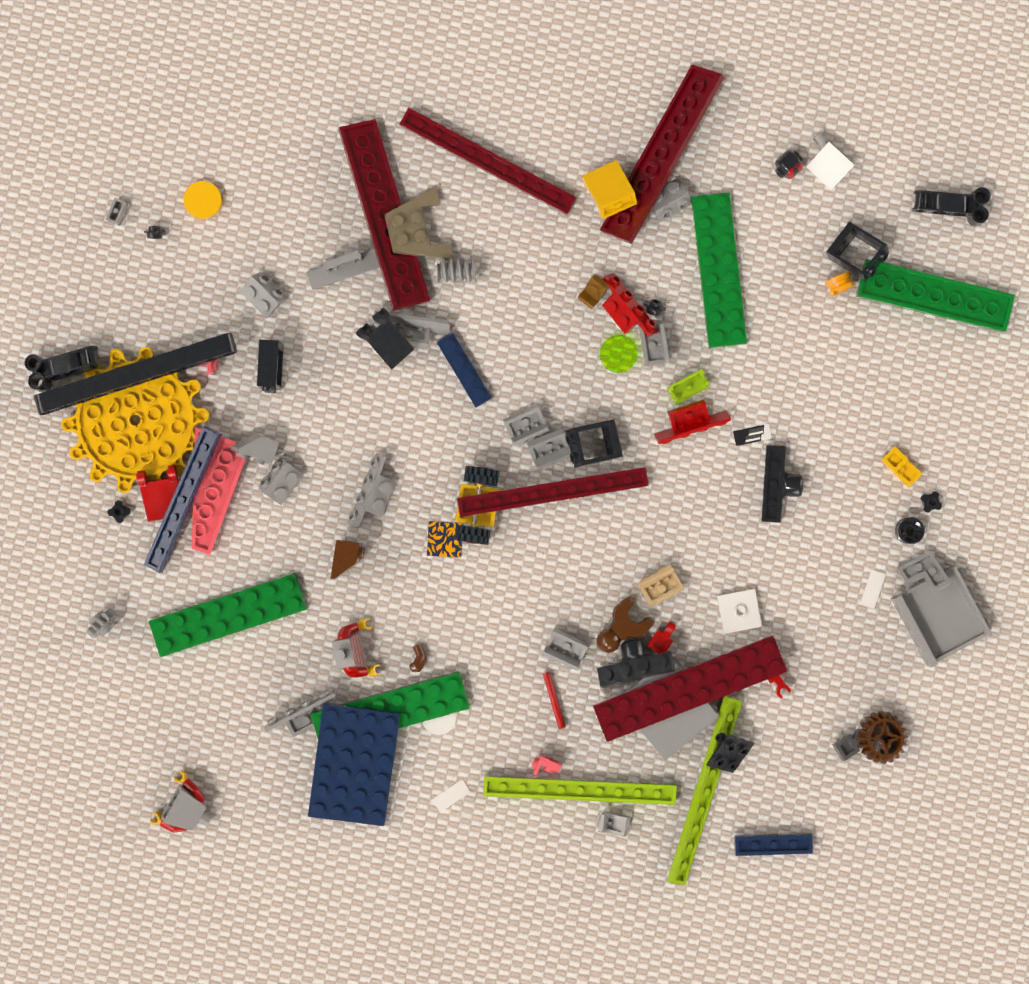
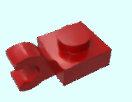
M669 621L663 632L657 629L647 646L658 654L666 652L674 641L670 638V635L675 630L676 625Z
M780 675L768 679L770 684L774 683L776 685L775 692L779 698H783L780 694L782 688H785L789 693L791 692L790 687L784 683Z

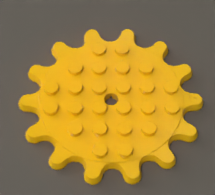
M143 347L140 349L137 359L128 361L121 350L113 349L109 353L110 365L104 370L94 369L84 372V375L89 378L153 357V351L149 347ZM177 373L76 405V414L72 417L64 418L61 422V427L64 431L75 432L78 435V443L69 451L70 457L74 460H80L85 457L92 460L93 468L89 473V477L94 482H100L106 475H114L117 478V489L121 493H128L131 490L133 482L137 480V471L145 470L147 481L160 479L161 474L167 471L169 465H176L177 475L181 477L186 467L182 459L183 454L188 450L193 451L195 445L194 427L196 424L206 422L209 419V412L206 409L195 408L192 404L193 396L201 389L200 383L197 380L183 383L179 381ZM134 415H139L141 418L137 426L131 423V418Z

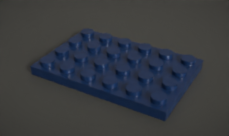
M323 703L308 817L377 826L385 825L400 712Z

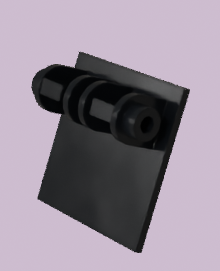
M721 732L715 737L720 746L706 765L734 773L755 743Z

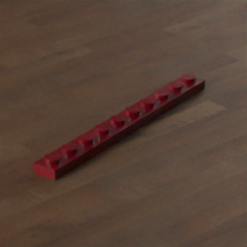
M409 107L399 123L401 127L565 215H568L576 200L575 196Z
M646 467L460 497L456 498L459 517L649 485Z

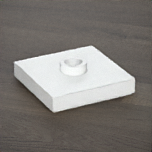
M755 589L717 596L724 634L762 627Z

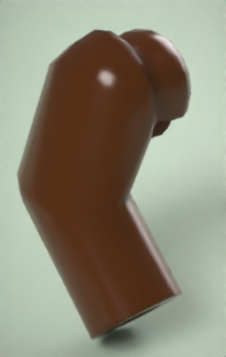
M421 643L413 646L416 658L409 666L412 672H420L427 661Z

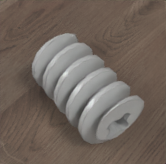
M442 258L440 264L437 262V282H440L442 277L446 283H448L450 277L453 283L456 282L457 277H459L461 283H463L465 277L468 283H471L473 277L476 282L475 259H472L471 264H469L467 258H465L463 264H461L460 259L457 258L456 263L453 264L452 258H449L446 264L444 258Z

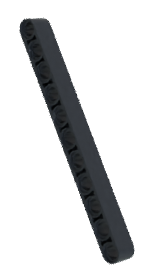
M225 333L36 394L33 397L38 414L46 415L230 356L238 351L232 333Z

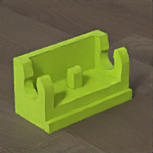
M703 369L666 388L675 405L709 388L710 384L704 376Z

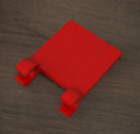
M176 465L168 466V478L147 481L145 470L137 471L136 479L140 487L148 522L162 520L166 514L179 483Z

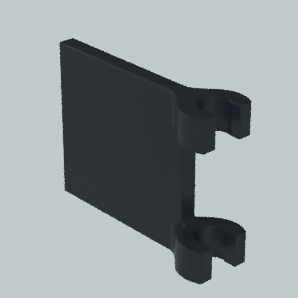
M383 307L372 316L374 321L380 325L372 332V328L366 323L356 331V335L366 340L392 370L414 348L390 321L388 311Z

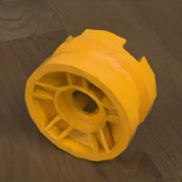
M850 271L825 282L826 287L830 289V296L837 295L855 286V282L851 281Z

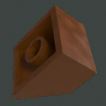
M336 540L330 579L341 577L360 563V559H364L365 548L362 547L363 543Z

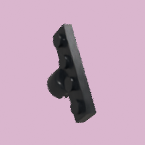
M766 445L761 522L781 523L783 498L786 496L799 497L803 492V477L800 474H788L785 472L786 446Z
M628 640L620 645L621 662L597 668L601 688L675 671L671 651L646 656L643 643L639 640Z

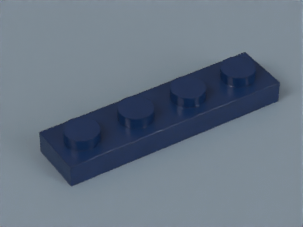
M451 333L437 342L439 348L475 408L491 400V395L455 335Z
M811 833L734 835L735 856L813 854Z

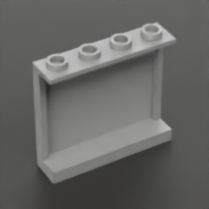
M949 567L944 570L951 581V585L936 593H933L927 582L923 581L891 598L926 666L930 668L936 666L938 661L986 636H992L990 623L988 620H984L981 614L983 613L979 603H975L972 597L974 593L968 585L966 586L963 581L965 578L964 574L957 567Z
M674 656L675 671L643 678L626 692L681 671L679 668L682 666L681 663ZM711 701L640 730L663 759L667 760L719 717L716 713L718 709Z

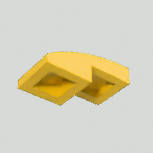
M894 446L881 461L905 486L910 488L923 473L910 463L909 459Z

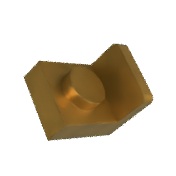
M594 274L577 298L593 309L602 299L610 285Z

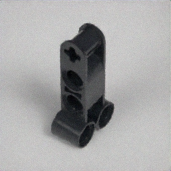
M979 187L970 195L926 190L914 191L915 204L914 208H912L913 212L967 217L968 223L974 227L980 226L989 217L988 210L983 207L991 197L987 188ZM977 193L983 196V202L977 200ZM975 212L981 214V221L975 219Z
M87 346L47 359L35 354L27 356L24 365L27 370L32 372L28 378L29 386L42 393L51 390L52 382L102 367L97 353L99 350L98 346ZM42 379L41 385L38 386L39 381Z

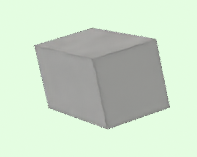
M114 198L106 220L120 226L128 204Z

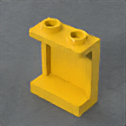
M617 160L582 175L584 186L588 189L596 203L602 220L637 204L635 192Z

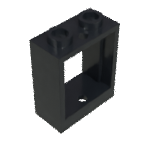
M849 222L826 253L829 260L866 282L869 277L874 276L878 265L887 259L889 250L886 243ZM855 237L878 250L863 271L840 257Z
M259 339L257 386L262 391H265V393H276V390L282 389L284 345L279 340Z
M614 419L566 430L565 439L570 447V460L574 464V468L623 457ZM601 428L607 455L585 460L578 432Z

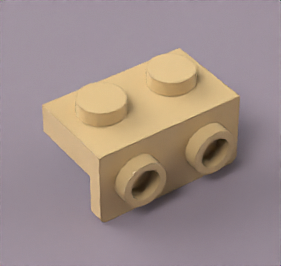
M672 565L661 567L657 573L645 576L638 583L642 594L651 608L685 590Z

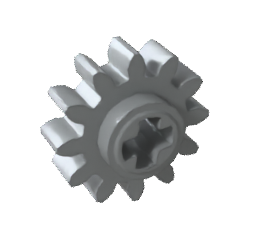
M112 608L106 612L100 611L90 620L89 624L91 626L87 629L86 633L92 639L98 635L104 636L115 625L113 621L117 618L118 614Z

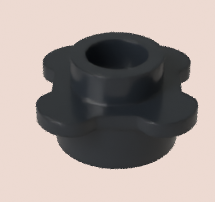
M148 226V229L144 231V233H147L148 239H161L162 233L165 232L164 229H160V226Z
M657 299L644 302V305L647 306L646 312L650 315L658 316L661 315L662 311L666 310V307L662 306L661 301Z
M938 492L921 496L920 499L925 512L929 513L931 510H940L942 508Z
M117 500L114 503L115 505L108 509L107 514L115 518L117 523H122L124 518L131 513V510L123 505L122 501Z

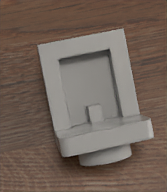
M612 812L602 813L598 819V832H607L626 837L630 817Z

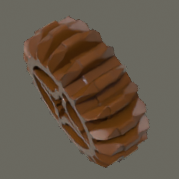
M883 711L873 712L871 717H864L866 722L860 723L862 729L856 730L858 733H861L860 736L856 737L857 740H861V743L857 745L859 748H863L861 753L863 755L867 754L866 758L868 760L873 759L874 763L880 762L881 764H886L887 761L892 763L894 758H900L899 753L905 752L902 746L908 745L904 742V739H907L908 736L903 733L907 730L905 727H901L903 722L898 720L896 715H892L890 712L884 713ZM886 724L890 726L893 734L889 732L888 726H886ZM881 735L888 736V738H883V740L876 739L877 737H881ZM871 741H873V742L875 743L876 749H878V752H877V751L874 749V747L872 746Z

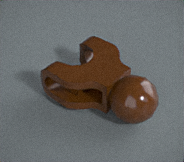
M632 596L626 597L613 609L611 625L608 629H604L598 634L597 646L603 652L612 653L616 651L621 641H624L627 637L643 636L654 625L655 621L651 617L645 618L639 623H634L629 619L628 611L635 602Z

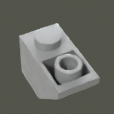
M254 434L233 445L231 450L237 452L236 456L245 459L248 456L253 457V462L262 465L265 462L272 464L279 442Z

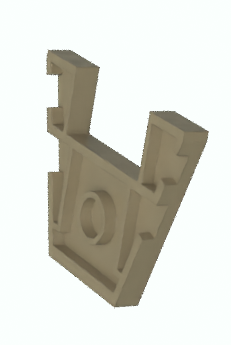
M433 187L385 214L393 253L426 256L433 259L444 258L449 261V258L454 259L450 242L430 245L422 208L440 205L437 187Z

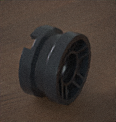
M914 517L903 518L895 526L897 539L905 544L919 542L925 533L923 523ZM908 527L913 528L910 534L906 531Z

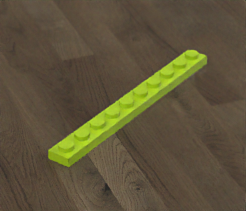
M724 696L719 717L714 727L667 881L670 883L686 885L721 772L720 769L709 767L706 764L720 746L715 739L716 735L721 732L726 735L733 734L743 702L738 699Z
M484 776L483 796L676 805L677 785Z

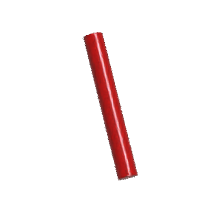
M550 672L543 673L558 729L565 728L566 725Z

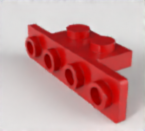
M613 273L602 278V280L610 285L609 289L613 292L602 306L624 334H628L637 324L648 337L660 332L656 323L649 318L644 308L638 304L633 294L626 289L618 276Z
M703 399L667 411L671 428L655 433L654 437L658 444H668L674 439L686 438L692 433L704 432L714 426H723L731 421V417L727 411L709 416Z

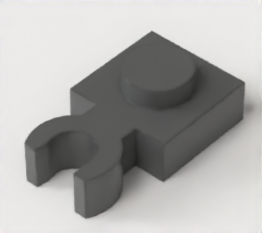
M855 731L853 737L847 734L832 744L842 761L848 760L860 751L857 745L861 741L857 740L856 737L860 736L861 733Z

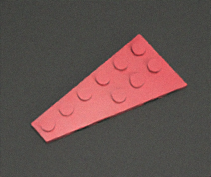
M195 427V444H196V441H197V439H198V437H199V434H200V432H201V430H202V429H199V428H196V427ZM221 437L193 501L192 549L208 555L211 554L245 462V458L236 456L237 452L231 450V447L238 442Z

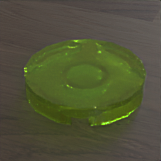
M614 335L607 338L600 349L601 363L608 371L613 373H623L630 370L637 360L635 343L623 335Z

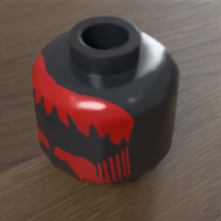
M786 151L776 159L775 172L780 178L792 179L803 169L802 163L804 160L798 152Z

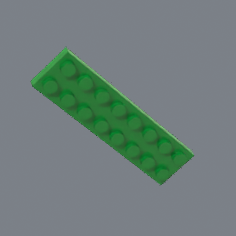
M730 193L692 196V213L708 349L747 344Z
M870 259L864 260L862 271L871 261ZM882 262L878 265L873 277H869L866 282L860 279L856 297L1002 333H1005L1007 330L1015 297L1013 294Z
M296 573L149 620V624L159 656L163 657L307 610Z
M459 671L339 704L400 712L398 729L470 709ZM322 710L311 712L317 738L319 737Z

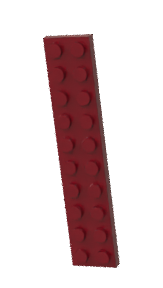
M695 65L690 66L628 178L635 192L637 204L607 217L600 228L602 233L629 244L633 243L725 77L721 73Z
M376 119L339 127L338 131L392 310L397 311L430 302L417 256L393 253L385 214L401 206V201Z
M771 635L592 706L606 742H609L788 671L774 635Z

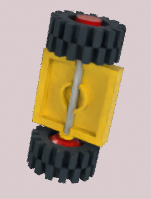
M466 466L463 481L477 484L475 486L461 483L458 498L499 491V489L487 488L484 485L498 486L500 471L485 467ZM457 506L455 522L468 523L472 527L456 525L454 540L471 544L489 545L491 530L476 527L478 525L493 527L496 511L459 517Z

